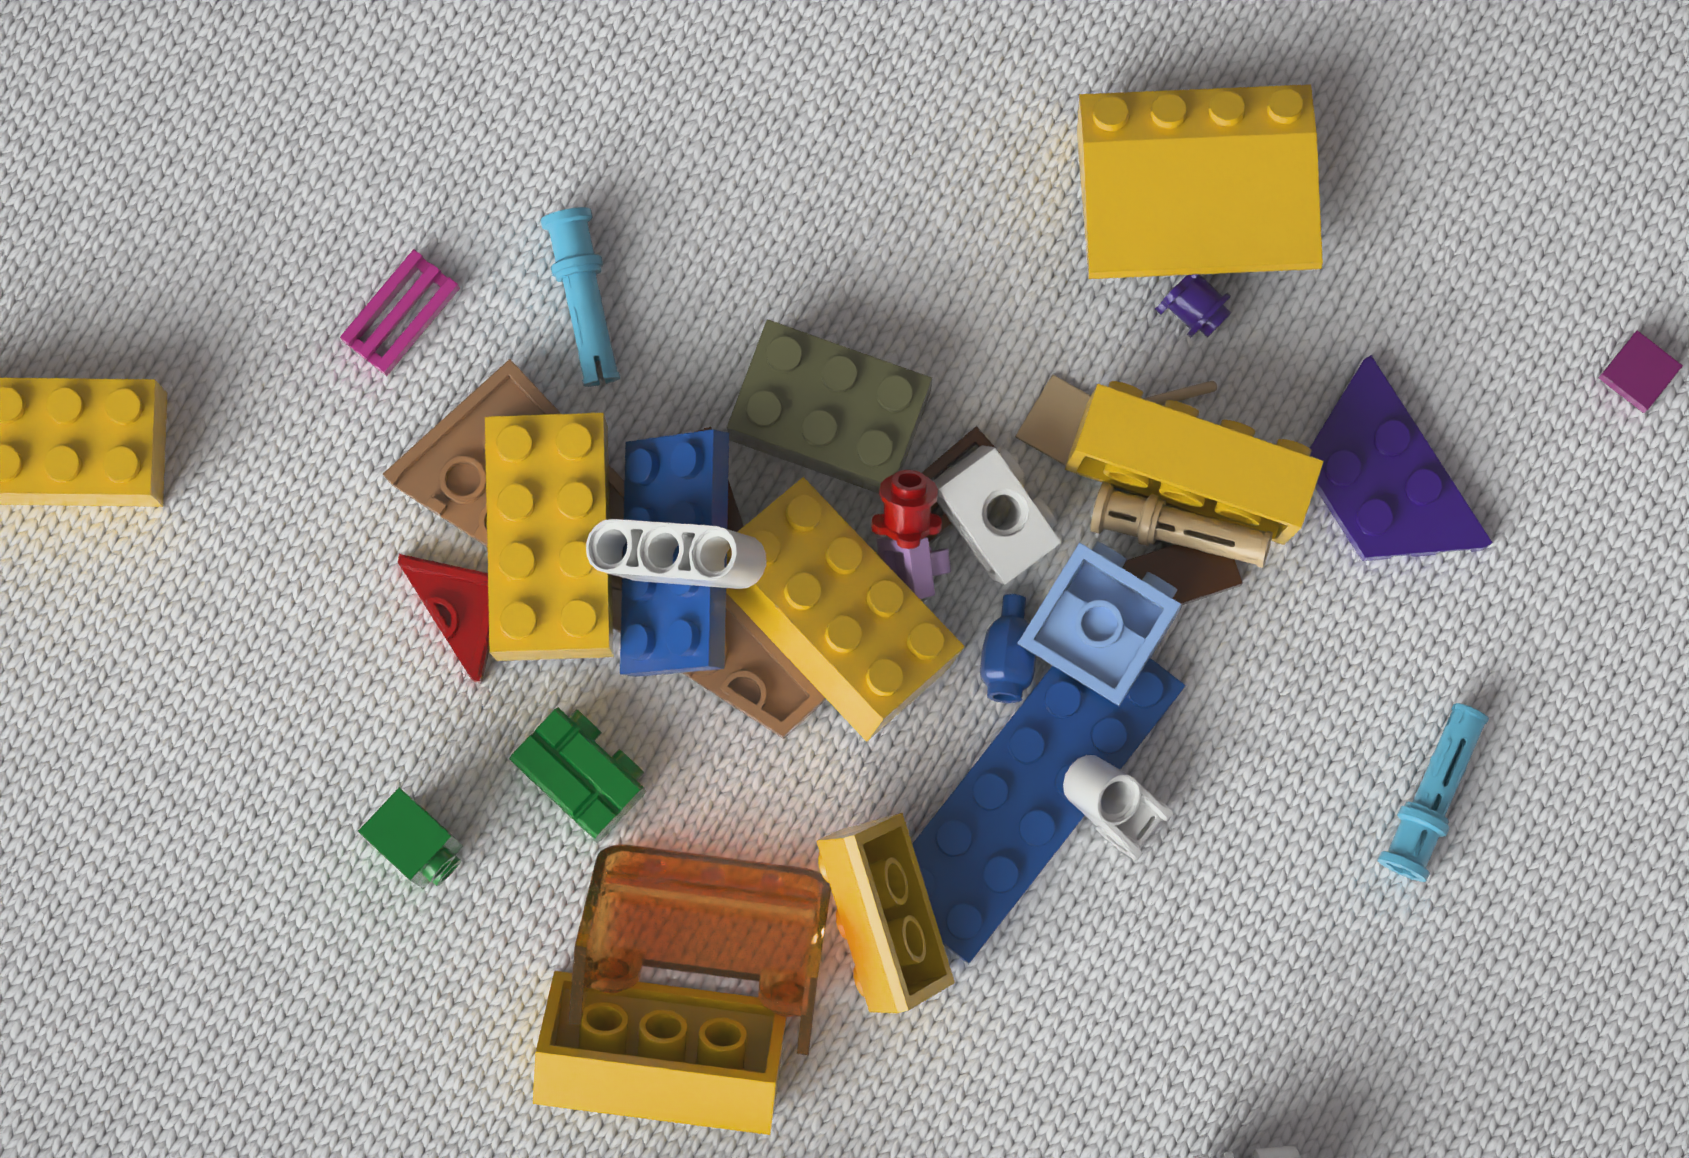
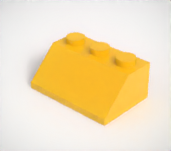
M903 813L840 829L817 840L820 851L818 855L819 869L825 881L830 883L837 906V927L842 937L848 942L855 964L853 970L854 982L859 993L865 997L869 1012L901 1013L909 1011L955 983Z

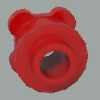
M915 470L898 471L881 482L879 496L882 502H884V514H876L872 517L871 529L875 534L886 535L892 538L901 548L914 549L919 547L920 541L928 535L940 533L942 519L939 515L931 514V506L937 501L938 488L935 482L923 473Z

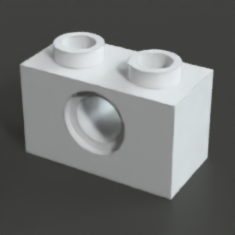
M982 445L933 482H935L938 488V504L991 580L1006 585L1061 544V541L1052 530L1058 525V522L1045 502L1038 496L1032 500L1019 481L1025 478V474L1015 458L1006 449L999 453L995 447ZM1003 495L1009 502L1010 514L1005 523L998 527H993L987 518V507L993 498Z

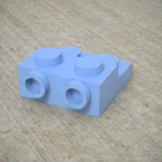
M1098 541L1092 550L1079 542L1018 641V645L1120 707L1182 606L1179 602L1172 599L1177 589L1161 578L1147 572L1143 580L1122 568L1127 559L1118 552Z

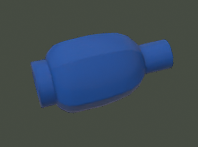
M1006 594L1003 596L1001 617L990 625L983 642L980 678L988 687L987 698L996 702L1017 703L1022 701L1023 691L1031 685L1034 677L1036 655L1018 645V641L1029 625L1024 619L1026 597L1022 595Z

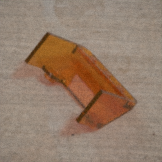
M626 844L613 845L603 849L596 857L574 947L569 1024L581 1025L589 989H597L605 993L621 992L637 984L641 977L643 966L758 981V998L766 1008L780 1016L801 1017L797 1054L809 1055L831 897L830 883L825 881L820 872L808 868Z

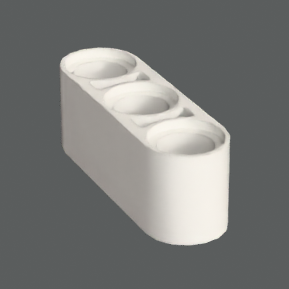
M609 519L597 524L589 533L586 542V555L590 564L596 570L634 581L742 589L749 588L757 583L766 567V552L763 545L756 538L718 526ZM627 542V551L622 559L623 546ZM679 544V554L673 563V553ZM731 548L732 556L725 568L724 559L726 553Z

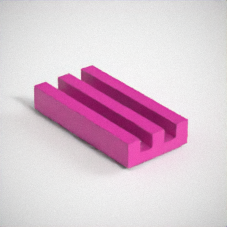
M413 249L340 338L346 345L387 377L459 291L460 287L454 280L446 277L441 273L440 269L432 263L430 264L420 253ZM416 271H420L422 275L366 342H362L360 338ZM434 282L440 289L384 356L381 357L375 351Z

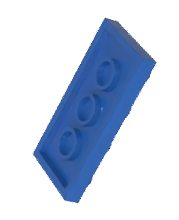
M712 429L625 442L624 520L709 525L727 529L729 433ZM627 542L623 546V557L627 551ZM679 544L673 553V563L679 554ZM727 553L724 559L725 568L727 566ZM622 577L620 675L640 677L724 669L726 588L642 582Z

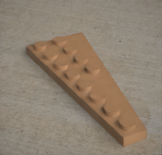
M509 359L383 473V476L393 487L487 547L485 417L561 413ZM609 465L610 519L624 520V480ZM612 575L613 629L621 634L622 577ZM727 593L725 668L682 673L783 739L827 700Z

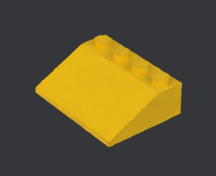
M1311 84L1079 94L1077 142L1089 279L1322 269L1317 131Z

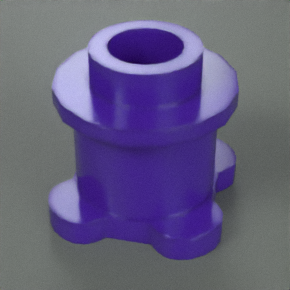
M1200 274L1186 275L1165 296L1155 310L1162 315L1167 309H1170L1190 329L1187 333L1190 338L1199 330L1208 338L1231 314L1224 306L1231 295L1227 292L1222 296Z

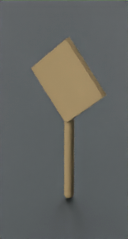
M1052 374L1015 437L1059 463L1066 465L1085 406L1091 395ZM1208 381L1143 399L1159 405H1165L1166 400L1181 401L1215 392L1217 390V383Z

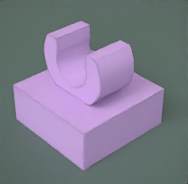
M888 536L876 538L878 556L919 599L935 595L933 576L951 572L948 549L943 548L932 551L927 537L922 539L920 546L914 549L901 548L895 540Z

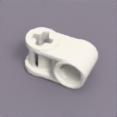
M1085 755L1078 758L1065 774L1063 787L1067 799L1096 825V830L1105 839L1134 860H1138L1142 856L1143 852L1140 847L1161 820L1169 821L1174 815L1167 805L1145 789L1135 778L1095 755Z

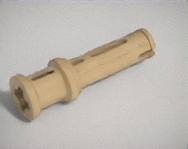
M1104 481L1101 484L1095 501L1090 526L1091 532L1099 534L1106 529L1137 537L1138 544L1146 546L1149 544L1154 545L1157 540L1205 553L1255 564L1260 568H1263L1266 563L1273 534L1271 531L1265 532L1217 518L1166 506V500L1161 499L1160 495L1151 493L1148 498L1116 491L1112 483Z

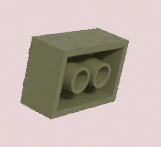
M767 319L727 425L729 441L879 494L881 482L886 477L903 470L931 393L932 377Z

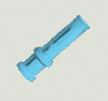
M578 207L550 213L542 217L540 221L542 229L549 231L555 256V263L551 266L552 276L556 277V281L563 282L583 374V386L592 387L600 385L596 369L597 361L601 363L606 384L619 380L620 374L616 367L596 277L597 274L601 273L603 262L602 257L595 254L589 232L588 222L593 218L592 211L587 207Z
M1460 703L1453 704L1450 717L1431 756L1413 802H1406L1404 806L1400 807L1397 816L1401 822L1388 851H1382L1377 860L1389 870L1419 882L1427 881L1430 872L1426 867L1439 837L1447 836L1450 827L1448 826L1449 820L1445 815L1466 771L1484 725L1489 720L1488 716L1479 710Z

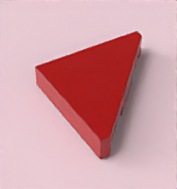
M399 554L397 561L469 677L473 682L482 684L490 651L488 573Z

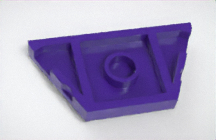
M1372 355L1365 358L1310 446L1312 450L1310 457L1324 461L1315 489L1362 561L1390 559L1393 556L1405 555L1412 557L1429 556L1440 552L1463 550L1476 552L1486 549L1493 542Z

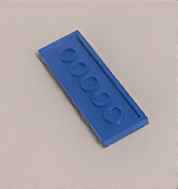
M1149 658L1119 707L1056 667L1052 666L912 843L944 946L969 965L1085 816L1064 794L1063 783L1069 767L1078 758L1085 755H1095L1121 770L1185 688V684Z

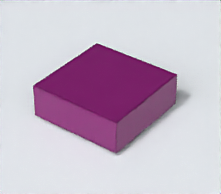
M1636 330L1598 378L1642 413H1645L1683 365Z

